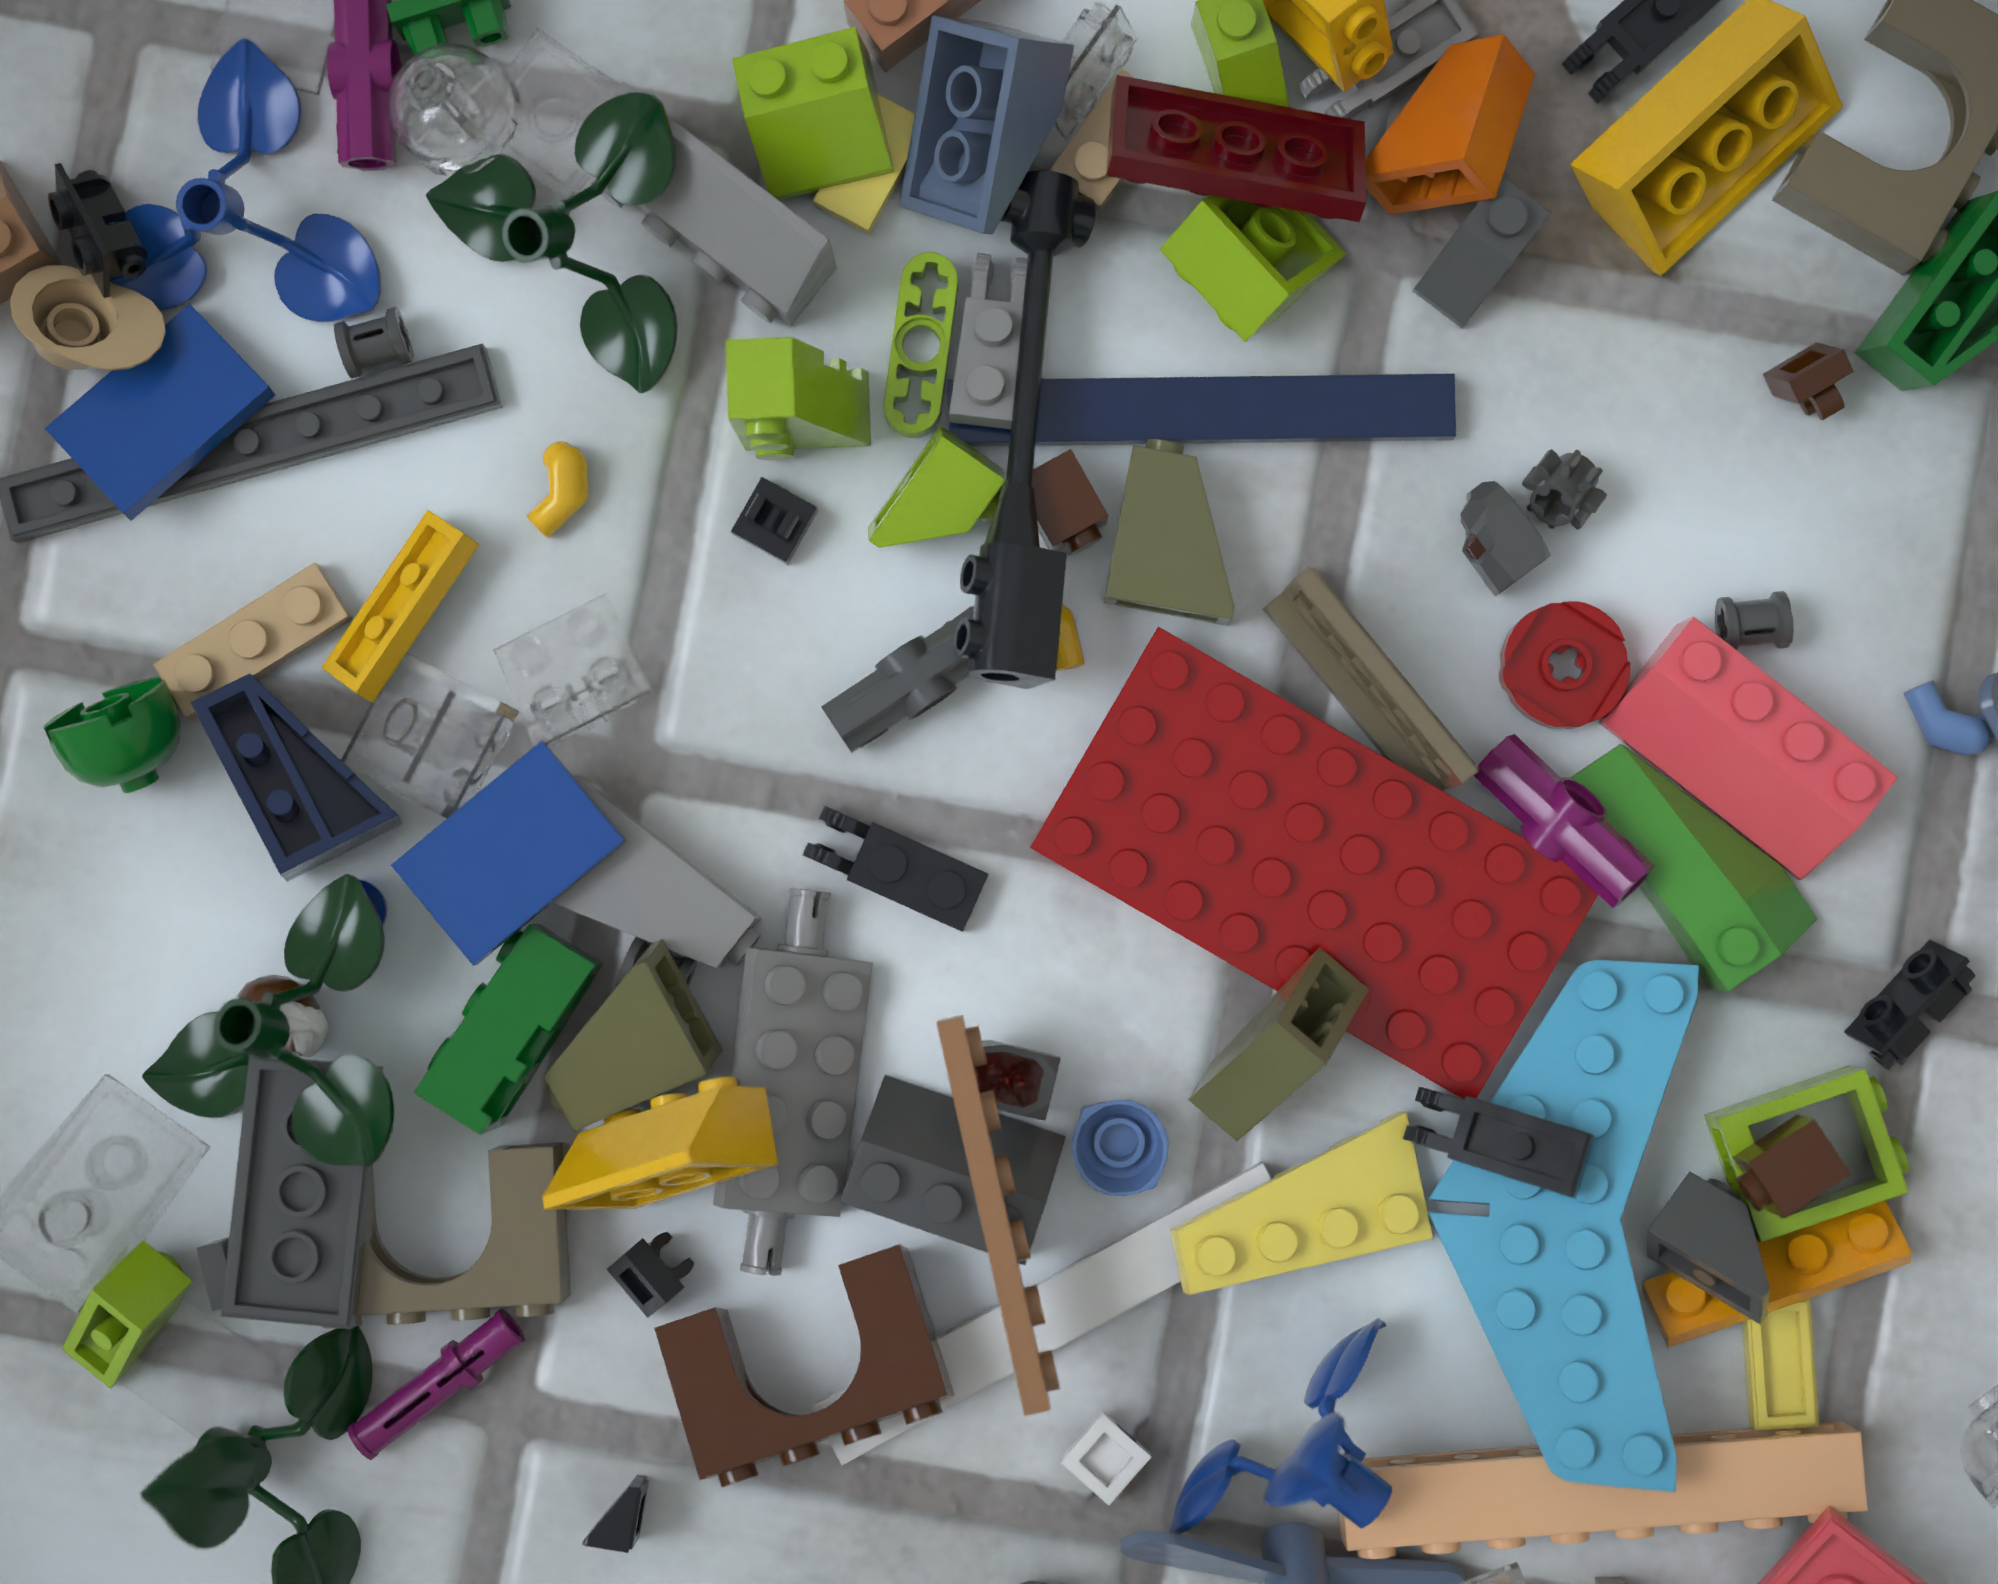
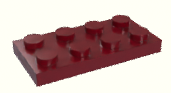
M1117 75L1111 96L1106 176L1126 179L1137 184L1149 183L1186 190L1196 195H1213L1251 202L1260 207H1277L1310 213L1325 219L1336 218L1360 223L1367 203L1365 122Z

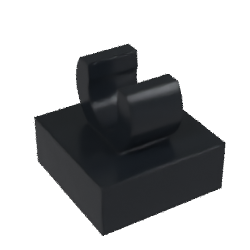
M761 477L733 526L731 533L788 565L819 510L809 502Z
M669 1232L657 1235L649 1243L642 1238L607 1268L608 1272L647 1318L685 1288L680 1280L689 1274L694 1266V1262L690 1257L676 1268L667 1267L661 1260V1248L673 1238Z

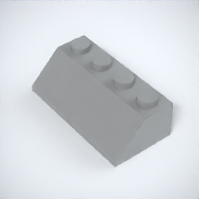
M623 82L615 91L613 98L636 91ZM667 115L675 146V169L673 177L662 195L652 202L634 206L646 215L641 224L667 246L671 247L678 240L693 251L696 255L691 260V263L715 283L721 285L728 278L746 293L741 298V301L760 318L771 323L777 316L791 327L837 268L830 239ZM608 188L601 194L616 207L621 209L624 204L618 202L611 195Z

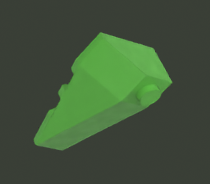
M1617 745L1570 777V779L1585 786L1600 800L1607 813L1605 819L1655 866L1639 887L1691 963L1699 965V975L1710 990L1730 991L1780 957L1817 920V917L1781 865L1624 745Z

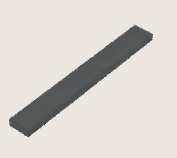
M482 343L267 403L149 506L503 408L487 348ZM72 458L0 478L1 506L10 539L17 543L123 514Z

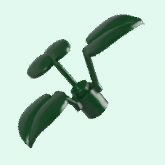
M632 92L616 96L602 103L582 123L576 137L575 158L578 165L586 173L597 179L591 186L564 200H558L554 205L533 207L536 199V189L528 171L509 155L488 153L467 161L448 179L426 193V198L445 225L463 243L485 258L499 262L512 260L534 262L549 259L552 268L555 270L564 268L603 283L608 289L593 293L584 304L580 319L581 336L589 353L606 371L630 384L641 394L650 391L666 372L674 354L678 330L677 316L668 293L655 279L648 275L632 276L620 285L618 279L613 274L567 256V252L575 238V225L569 216L573 209L601 195L606 188H608L611 195L618 202L625 205L635 206L652 202L662 195L673 177L675 146L663 103L654 94Z
M346 874L331 882L306 905L290 928L284 948L285 966L293 976L309 980L307 984L277 994L266 992L262 997L261 1003L245 998H235L226 1002L218 1012H209L196 1017L176 1035L162 1056L142 1074L143 1080L150 1088L168 1103L187 1113L205 1118H224L235 1114L244 1107L249 1055L258 1058L271 1057L306 1074L316 1083L306 1088L299 1095L294 1105L292 1129L300 1147L315 1160L329 1165L369 1167L375 1163L386 1148L394 1121L393 1094L384 1073L367 1058L355 1054H344L332 1063L325 1074L319 1067L285 1048L290 1037V1026L285 1014L279 1009L283 1004L317 994L323 983L329 988L341 992L356 989L366 982L378 968L385 944L383 926L360 880L353 875Z
M355 1326L352 1329L336 1328L318 1336L308 1343L293 1360L284 1381V1402L290 1415L299 1419L296 1423L271 1428L253 1425L248 1434L222 1426L210 1428L200 1437L196 1447L170 1464L140 1493L144 1502L161 1516L177 1538L185 1544L199 1549L214 1548L224 1543L243 1524L249 1510V1495H252L290 1522L297 1533L283 1540L274 1551L271 1564L273 1584L350 1583L357 1568L361 1552L360 1534L352 1518L341 1511L327 1509L315 1515L308 1524L301 1514L261 1487L260 1483L268 1476L272 1465L271 1454L265 1445L267 1440L303 1436L311 1427L321 1438L327 1440L337 1439L347 1432V1428L352 1423L357 1422L363 1413L371 1392L372 1359L368 1343L359 1326Z

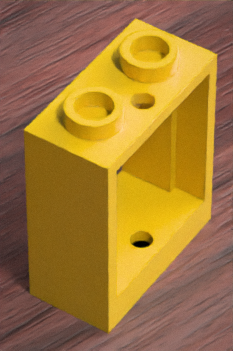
M1263 0L1269 19L1344 92H1347L1360 80H1366L1376 75L1384 67L1388 58L1394 54L1384 0Z

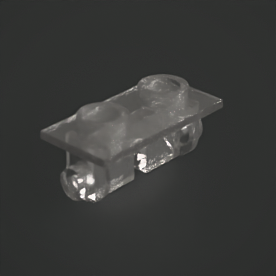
M1095 2L1091 9L1084 8L1061 41L1074 45L1072 55L1074 59L1070 65L1063 108L1054 123L1061 136L1065 139L1070 137L1079 122H1083L1096 105L1098 95L1115 71L1122 69L1126 65L1132 54L1133 46L1138 40L1133 27L1122 8L1118 5H1115L1112 11L1099 2Z

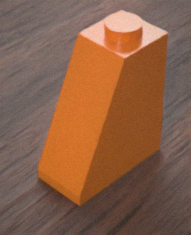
M1505 34L1451 44L1366 158V189L1389 215L1496 198L1535 73Z

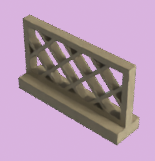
M1308 566L1298 574L1279 596L1263 608V611L1383 757L1442 791L1463 784L1478 772L1473 766L1476 763L1314 567L1311 569Z

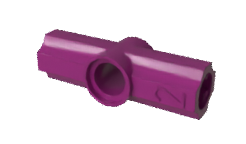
M334 0L335 42H330L328 45L327 74L331 94L337 103L338 163L344 168L374 171L396 166L394 98H399L401 95L402 70L396 41L393 40L392 23L386 4L392 3V0Z
M1515 734L1507 736L1479 763L1478 772L1473 776L1522 822L1520 826L1521 832L1530 845L1551 861L1558 862L1563 860L1612 908L1620 905L1633 893L1655 867L1646 856L1637 850L1628 839L1605 819L1607 815L1606 810L1591 791L1573 779L1561 778Z

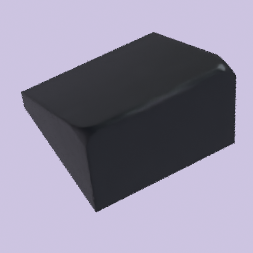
M636 1475L587 1534L582 1542L584 1546L625 1553L633 1549L640 1537L649 1480H646L647 1476Z

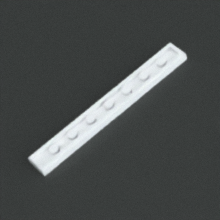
M1259 1162L1035 1284L1038 1287L1046 1323L1034 1326L1039 1352L1054 1351L1181 1282L1170 1229L1241 1192H1248L1271 1180L1264 1164ZM999 1304L937 1337L955 1394L953 1397L940 1401L942 1410L1015 1372ZM849 1386L814 1404L811 1408L813 1413L834 1403ZM903 1414L878 1422L882 1433L880 1435L844 1446L841 1435L829 1438L828 1441L841 1465H844L925 1420L906 1425Z

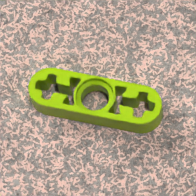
M925 252L914 256L907 262L902 271L884 397V412L889 426L900 436L912 439L921 438L931 433L941 418L958 296V276L954 265L945 256L934 252ZM926 269L938 270L939 281L948 283L946 289H936L932 304L933 314L945 313L944 321H939L932 316L924 314L906 317L908 308L921 312V287L913 285L912 282L913 279L924 278ZM916 329H927L933 332L940 342L937 355L924 363L910 360L903 351V342L910 332ZM899 370L918 377L937 375L934 384L922 379L921 401L922 404L931 406L929 414H919L914 424L906 423L903 411L895 409L896 402H907L911 384L910 377L897 379Z

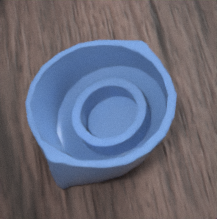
M1110 1100L1093 1105H1084L1081 1108L1080 1117L1072 1138V1155L1081 1177L1095 1190L1112 1196H1128L1154 1189L1157 1186L1168 1157L1169 1140L1165 1128L1157 1115L1146 1106L1132 1100Z

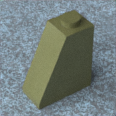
M1148 439L1146 447L1133 445L1104 603L1228 626L1233 618L1234 603L1197 457L1184 455L1183 445L1166 440Z
M663 939L652 943L544 1075L551 1103L558 1112L565 1114L574 1131L707 1075L723 1051Z
M1322 948L1317 949L1211 1062L1188 1100L1233 1139L1238 1141L1327 1064L1369 989Z

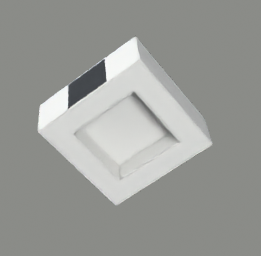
M1102 1410L1062 1455L1060 1463L1107 1505H1110L1152 1456L1142 1444Z

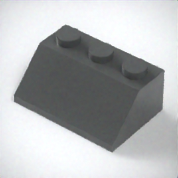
M885 1075L860 1141L840 1202L988 1253L953 1097ZM999 1113L1002 1129L990 1131L995 1157L1008 1155L1016 1194L1004 1196L1009 1221L1023 1220L1030 1251L1047 1202L1066 1136ZM1027 1260L1019 1261V1264L1025 1265Z

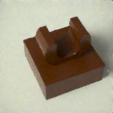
M1816 342L1763 373V376L1772 396L1800 404L1806 415L1810 416L1816 412L1820 420H1825L1845 408L1842 396L1834 383L1853 373L1854 370L1844 349Z

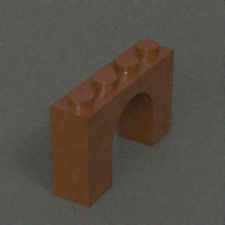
M898 1244L838 1265L860 1335V1361L854 1379L840 1398L828 1407L811 1414L795 1415L781 1411L770 1405L758 1394L747 1375L727 1309L714 1307L654 1328L699 1480L718 1477L721 1488L759 1476L756 1463L780 1456L782 1466L785 1467L820 1455L817 1443L841 1435L844 1446L882 1434L879 1421L903 1414L905 1423L908 1425L943 1413L940 1401L953 1397L955 1394L907 1247Z

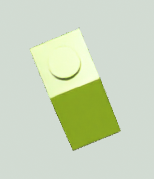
M1263 0L1196 1L1191 26L1214 93L1290 107L1277 40Z
M940 425L868 526L869 541L882 548L966 533L970 531L978 518L985 523L988 522L994 515L1002 489L1001 486L1006 480L1003 469Z
M143 1240L91 1290L62 1350L108 1388L112 1389L177 1311L193 1280L183 1273L181 1266L174 1258L166 1253L156 1251Z

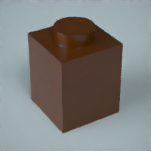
M1069 449L1033 469L1031 487L1034 488L1038 531L1048 549L1059 551L1065 547L1069 556L1099 541L1102 535L1098 528L1107 524L1109 515L1073 451Z
M1795 1115L1732 1157L1743 1173L1736 1178V1182L1750 1204L1757 1211H1761L1766 1207L1768 1212L1783 1218H1787L1851 1175L1815 1119L1801 1115Z

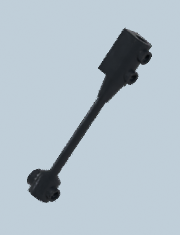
M1045 170L1027 172L1000 220L1001 222L1012 224L1010 242L1028 255L1006 484L1002 486L985 544L980 546L979 556L971 554L965 559L961 569L960 588L963 593L975 595L973 619L963 618L959 622L954 636V652L956 656L969 658L968 675L970 677L1023 689H1030L1055 680L1067 553L1040 548L1034 488L1031 487L1053 257L1065 253L1073 247L1081 248L1084 246L1092 233L1096 216L1094 200L1078 195L1079 183L1076 179L1063 173Z

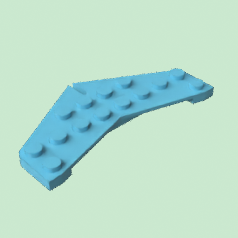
M1592 960L1580 965L1567 981L1490 1103L1595 1136L1576 1199L1454 1160L1429 1197L1431 1201L1489 1205V1216L1428 1212L1549 1469L1557 1477L1568 1482L1676 1492L1677 1454L1624 1236L1622 1216L1680 1047L1698 1002L1699 965Z

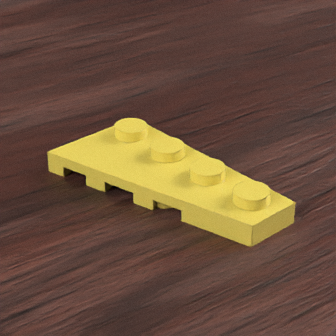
M1397 1112L1379 1121L1380 1124L1357 1136H1350L1329 1147L1330 1150L1274 1175L1273 1179L1248 1192H1241L1171 1228L1170 1231L1183 1293L1192 1295L1432 1239L1433 1235L1414 1144L1403 1139L1406 1127L1409 1125L1407 1112Z

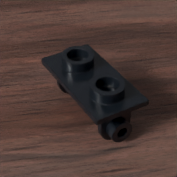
M57 163L55 164L56 191L48 194V202L53 220L60 231L68 229L71 234L73 255L83 276L91 274L103 298L110 297L109 278L120 275L126 278L140 276L146 270L148 253L130 220L106 225L125 220V211L107 177L99 175L96 171L86 170L78 174L75 179L70 180L62 164Z
M1929 939L1919 951L1912 954L1905 961L1902 970L1875 998L1863 1006L1859 1016L1849 1025L1844 1033L1872 1049L1869 1052L1870 1056L1885 1069L1890 1070L1895 1063L1903 1065L1907 1058L1931 1033L1918 1017L1926 1011L1932 1019L1940 1023L1972 991L1969 983L1976 975L1966 966L1970 962L1969 959Z

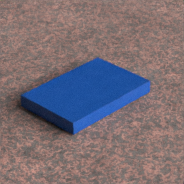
M188 304L165 324L166 334L162 346L148 361L131 369L109 372L44 428L130 521L275 396V393L191 304Z
M540 741L391 864V867L474 966L482 962L622 846L626 839L544 741Z

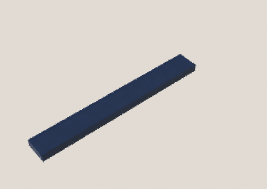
M1455 374L1042 379L1035 445L1146 444L1148 439H1160L1179 444L1453 440L1456 437ZM948 380V419L954 380ZM949 420V431L970 446H1009L1010 429L951 423Z

